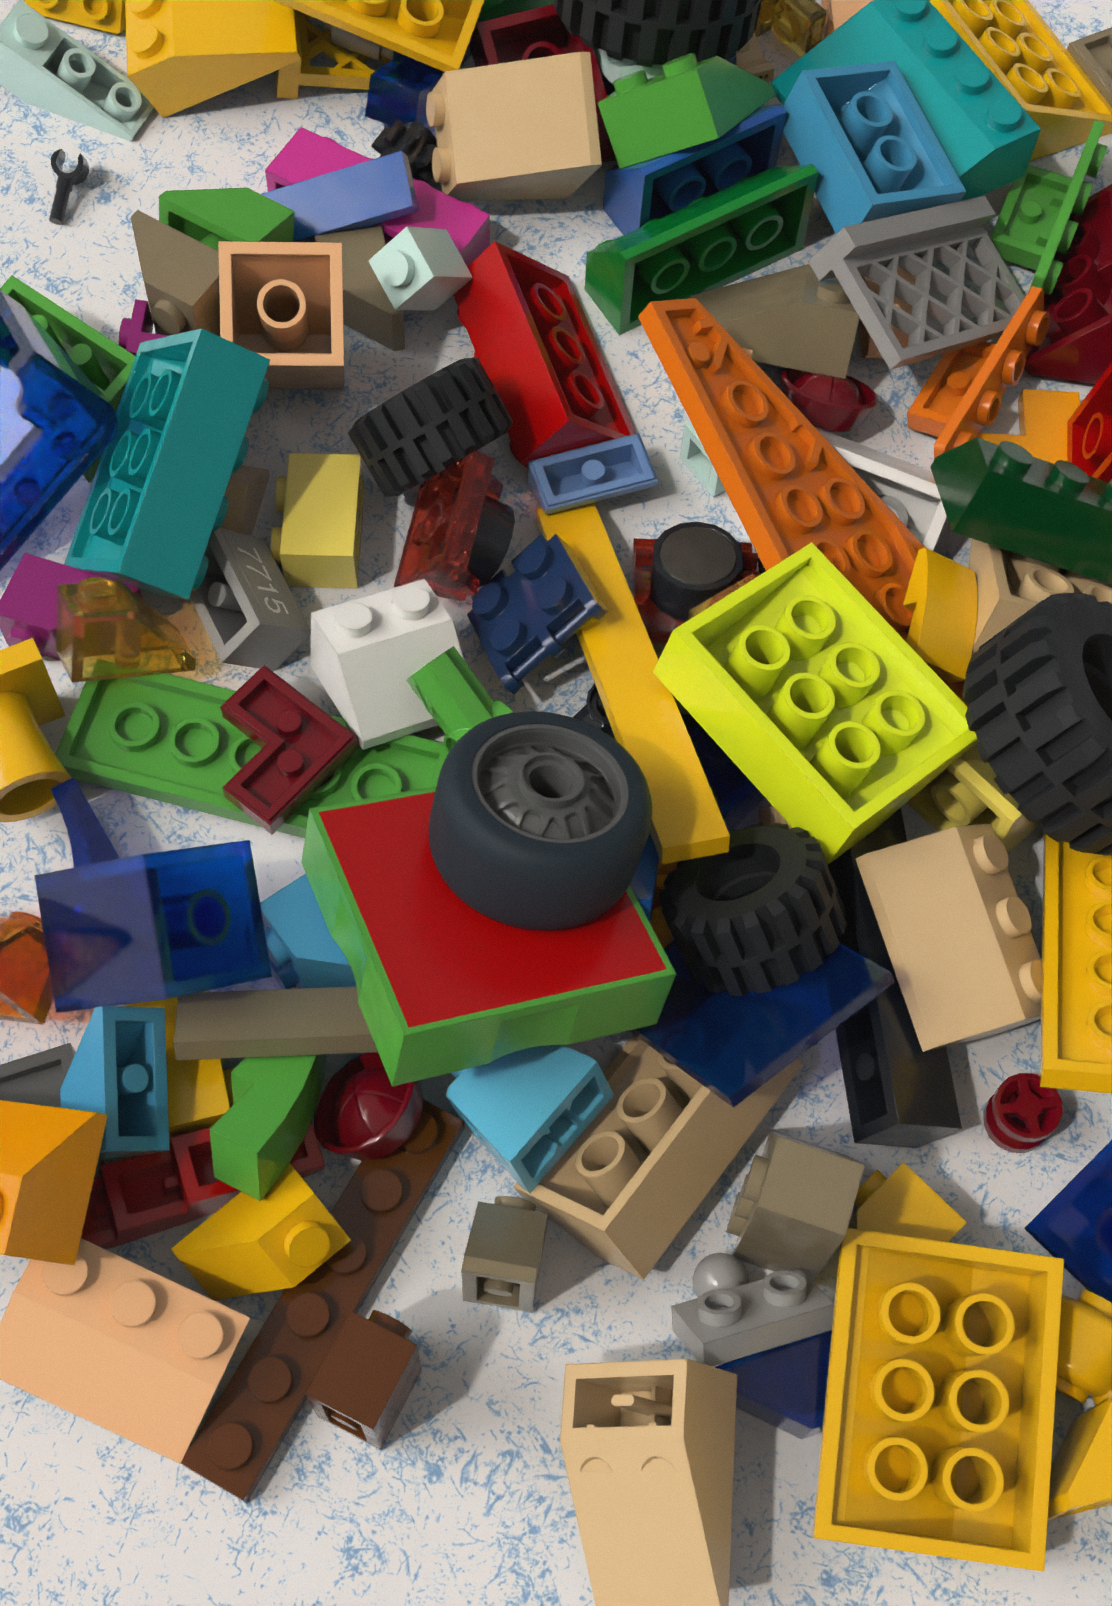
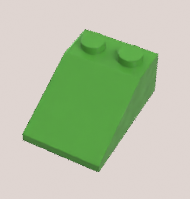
M691 53L663 64L664 74L647 79L645 70H641L613 82L615 92L600 100L597 104L619 168L621 169L718 139L776 95L772 84L719 56L697 62L695 53Z

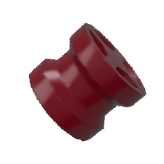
M1018 1073L1010 1076L987 1101L983 1111L985 1130L989 1138L998 1147L1011 1153H1026L1035 1150L1059 1126L1063 1115L1062 1099L1056 1088L1040 1087L1039 1075L1034 1073ZM1016 1115L1019 1119L1025 1121L1026 1128H1023L1021 1123L1009 1116Z

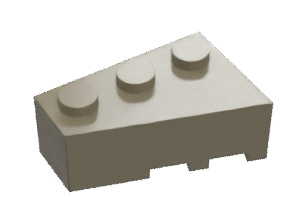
M770 1130L763 1155L755 1154L749 1174L745 1176L741 1191L737 1194L726 1232L738 1236L733 1256L741 1261L774 1272L792 1271L800 1268L814 1282L846 1236L865 1165L847 1155Z

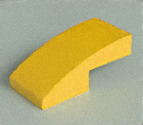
M925 547L918 550L903 603L904 607L914 611L906 642L941 679L949 683L964 681L972 656L977 623L978 595L975 571Z

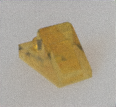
M762 0L757 27L754 33L759 37L770 30L773 31L783 44L788 45L801 58L821 42L827 11L815 0Z

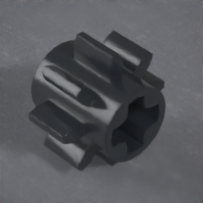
M396 120L390 129L385 127L372 143V148L381 154L379 157L403 151L409 159L412 179L421 180L429 184L434 178L432 155L434 148L437 147V140L433 133L424 125L414 121L403 124L400 120Z

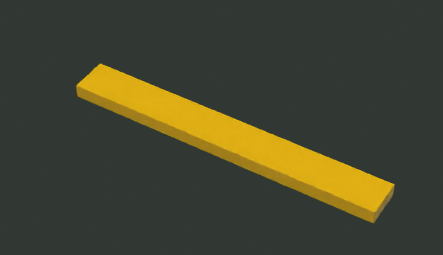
M595 503L548 515L544 513L542 508H536V525L539 533H544L547 540L557 534L571 547L608 610V613L600 620L592 617L576 634L615 739L635 759L646 778L652 801L650 834L661 864L729 852V832L673 694L653 673L658 662L657 655Z

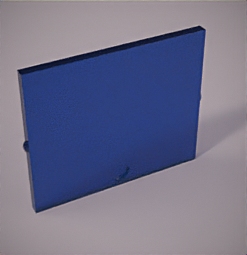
M673 940L664 948V951L676 972V976L657 1024L629 1031L734 1108L804 1052L818 1044L822 1038L893 984L894 980L890 971L840 943L832 954L822 957L823 964L813 972L806 971L798 976L800 980L787 986L784 983L773 987L770 992L757 994L756 991H749L744 996H730L728 990L717 994L707 990L705 984H698L692 978L675 940Z

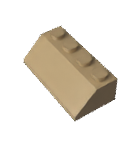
M674 982L657 1024L638 1028L603 1072L614 1093L611 1100L531 1193L523 1189L518 1182L514 1185V1188L524 1199L533 1202L539 1211L547 1213L549 1219L594 1255L644 1280L795 1077L803 1063L770 1013Z

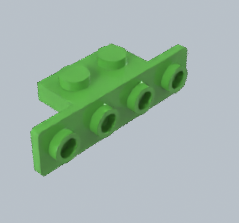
M1094 120L1072 178L1029 164L1025 176L1012 182L990 239L1003 260L1036 270L1030 288L1032 286L1043 288L1045 294L1052 295L1063 266V262L1053 259L1056 252L1067 255L1079 224L1068 220L1070 214L1082 216L1093 184L1083 181L1086 175L1096 178L1108 146L1098 143L1105 125L1104 122Z

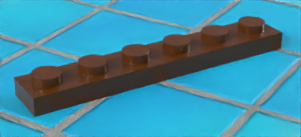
M424 1099L419 1123L410 1137L394 1152L378 1160L361 1161L330 1214L351 1241L297 1286L283 1291L181 1461V1464L187 1469L246 1504L308 1399L306 1392L339 1328L344 1323L350 1310L358 1313L464 1130L463 1120Z

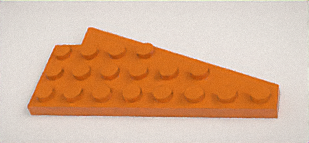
M696 298L651 301L639 314L638 318L765 570H769L812 542L906 641L914 611L904 607L903 603L918 550L925 548L924 545ZM943 680L963 701L965 680L954 683Z

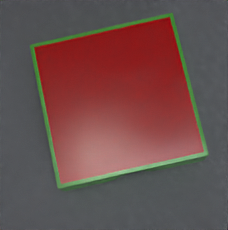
M436 786L309 808L301 863L330 935L338 944L352 968L357 986L358 1004L392 1087L489 1064L509 1053L526 1048L547 1045H570L657 1024L676 972L630 885L613 907L585 924L568 929L549 931L517 928L492 920L468 906L456 896L441 877L429 846V819Z

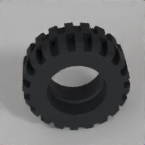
M553 0V4L566 29L574 37L580 36L584 45L593 50L602 49L607 52L608 57L620 61L625 58L637 61L636 65L652 67V64L663 65L691 53H695L697 62L719 56L724 60L730 58L753 37V32L757 27L762 0Z
M1058 593L1040 601L981 645L979 650L973 654L967 668L963 686V701L969 704L965 717L969 731L975 732L979 741L976 749L983 763L988 762L997 776L994 778V781L1004 795L1009 793L1019 804L1017 810L1028 821H1037L1044 827V834L1056 842H1069L1070 849L1083 853L1112 855V604L1108 601L1098 602L1096 596L1085 593Z

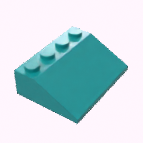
M874 0L869 2L771 81L776 98L784 105L802 70L895 61L966 190L965 195L960 201L980 197L1024 177L1041 130L1037 123L929 0Z
M202 328L140 342L64 565L113 579L150 593L189 600L191 591L199 588L207 572L208 557L204 553L212 531L218 530L225 519L229 500L224 494L231 474L241 467L247 455L249 440L245 437L251 415L258 412L266 399L269 380L264 377L270 359Z

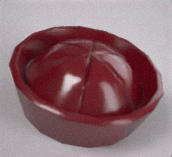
M787 368L781 373L782 392L816 428L835 432L856 431L878 404L876 393L868 385L846 375V379L791 368Z
M378 1052L364 1053L350 1060L332 1076L320 1094L319 1103L314 1113V1130L318 1141L325 1149L360 1161L378 1160L394 1152L410 1137L419 1123L424 1106L419 1081L392 1087Z

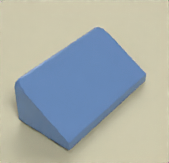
M639 433L528 461L527 468L529 489L546 515L658 486V478Z

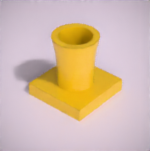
M33 638L0 650V822L21 821L40 815L62 802L69 795L74 785L72 777L53 752L40 728L41 725L66 715Z

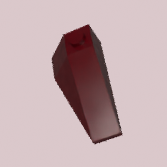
M1112 184L1089 196L1082 216L1074 214L1069 216L1068 220L1079 224L1067 255L1055 253L1058 261L1063 262V266L1052 295L1044 293V312L1050 314V322L1042 344L1038 347L1033 345L1026 356L1024 369L1028 374L1096 384L1112 362Z

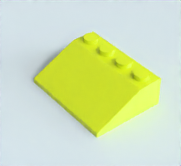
M812 542L675 628L653 670L655 676L792 828L800 827L808 831L809 837L816 838L827 864H830L873 832L978 742L975 732L969 731L965 717L968 707Z

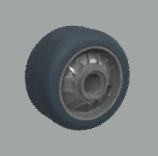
M535 711L504 714L488 719L470 729L454 744L445 758L438 777L430 813L429 846L435 865L445 883L458 898L480 914L500 923L522 929L540 931L568 929L599 917L613 907L626 892L635 875L649 835L652 820L651 795L646 778L635 759L623 746L598 728L578 719L550 712Z

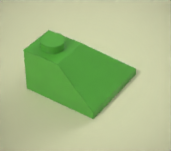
M249 188L169 190L159 196L160 222L219 251L218 241L293 242L295 211Z

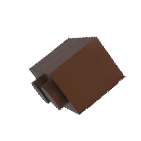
M350 1310L306 1392V1396L317 1417L382 1450L422 1372L418 1347L409 1340L412 1330L397 1319L377 1310L372 1311L369 1319Z

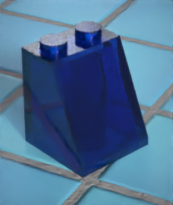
M250 840L141 854L34 875L56 1013L92 1009L99 1006H116L164 1000L272 977Z

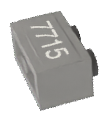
M225 529L212 531L204 553L208 557L207 572L199 588L191 591L190 599L222 663L259 669L265 665L270 670L275 671L311 635V629L264 539Z

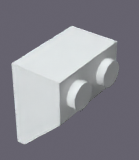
M425 579L311 612V667L351 732L358 737V743L363 750L438 725L406 680L453 646L463 659L464 657L453 619Z

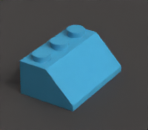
M895 61L801 71L783 105L786 111L783 133L799 164H813L819 171L815 195L836 234L845 226L954 203L963 198L966 190Z

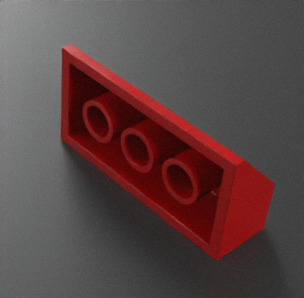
M494 241L468 266L473 278L453 296L458 306L457 316L467 329L475 349L474 358L478 357L514 421L507 431L511 440L509 447L513 456L520 464L528 468V461L636 434L569 276Z

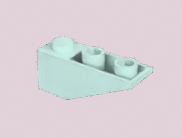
M22 0L15 4L0 24L1 86L27 104L132 141L154 107L131 80Z

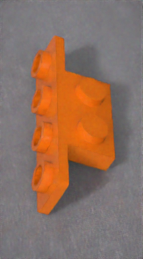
M1035 286L1030 288L996 344L986 341L946 353L940 359L907 412L909 429L938 437L934 444V459L978 437L984 425L990 427L994 423L999 413L1004 392L1009 385L1015 386L1019 382L1025 367L1026 356L1033 345L1038 347L1042 344L1047 334L1050 314L1044 312L1043 288Z

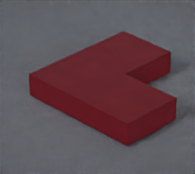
M265 665L220 707L224 719L262 748L222 787L224 796L271 835L359 748L356 735Z

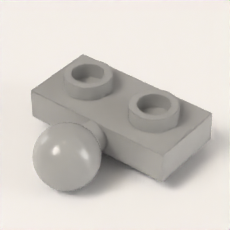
M714 1253L703 1258L693 1274V1288L698 1298L671 1306L673 1332L698 1362L712 1367L832 1330L834 1302L800 1268L792 1271L773 1272L764 1279L749 1283L748 1272L743 1263L735 1256L727 1253Z

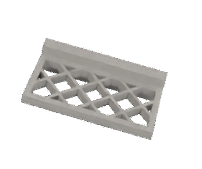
M986 196L845 226L808 261L819 281L835 277L838 279L890 370L1000 338L1025 298L983 227L996 215ZM968 247L972 248L982 267L966 257ZM933 258L950 268L949 276L932 266ZM898 266L916 277L915 285L897 275ZM860 274L880 285L879 295L868 289ZM964 277L980 287V296L964 286ZM930 286L947 296L946 305L929 295ZM894 295L912 305L911 315L893 304ZM995 297L1004 302L1010 314L994 305ZM961 306L978 316L977 324L961 315ZM927 315L944 325L943 334L926 325ZM891 325L909 335L908 347L903 348Z

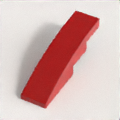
M312 1121L305 1138L290 1161V1164L302 1179L325 1168V1162ZM211 1127L170 1138V1150L130 1157L101 1165L100 1176L94 1177L81 1238L107 1250L213 1214L239 1194L240 1190L214 1178L210 1139Z

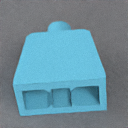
M564 1045L526 1048L509 1053L489 1064L452 1072L450 1074L456 1077V1079L448 1087L446 1097L461 1120L464 1121L466 1127L518 1184L529 1193L534 1190L614 1096L598 1062L590 1056Z

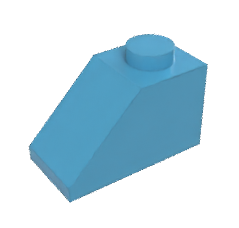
M99 1006L92 1013L60 1088L61 1108L108 1115L98 1159H123L170 1150L165 1008Z

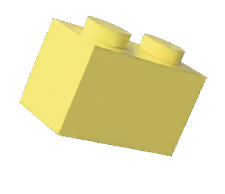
M289 453L287 477L278 476L276 480L277 512H283L282 527H272L271 554L276 563L282 564L284 579L288 587L358 588L365 494L361 455Z

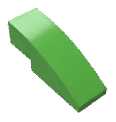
M326 1054L244 1058L231 1071L233 1106L210 1128L214 1178L259 1201L264 1198L286 1170L306 1136L319 1103L326 1070Z

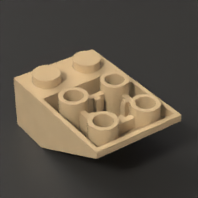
M690 1359L565 1364L560 1443L596 1606H729L737 1374Z

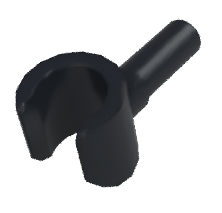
M62 149L56 150L51 156V167L58 175L49 221L57 225L63 224L73 185L82 183L89 174V164L81 153L78 156L76 169L73 172L64 173L62 166L65 162V152Z

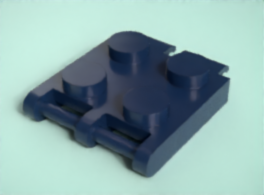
M541 533L511 560L515 571L509 577L506 575L505 570L501 569L471 597L473 601L472 610L467 616L499 680L514 695L524 687L522 679L549 655L557 658L565 651L564 642L592 617L600 620L608 613L606 606L573 550L557 534L547 540L545 534Z

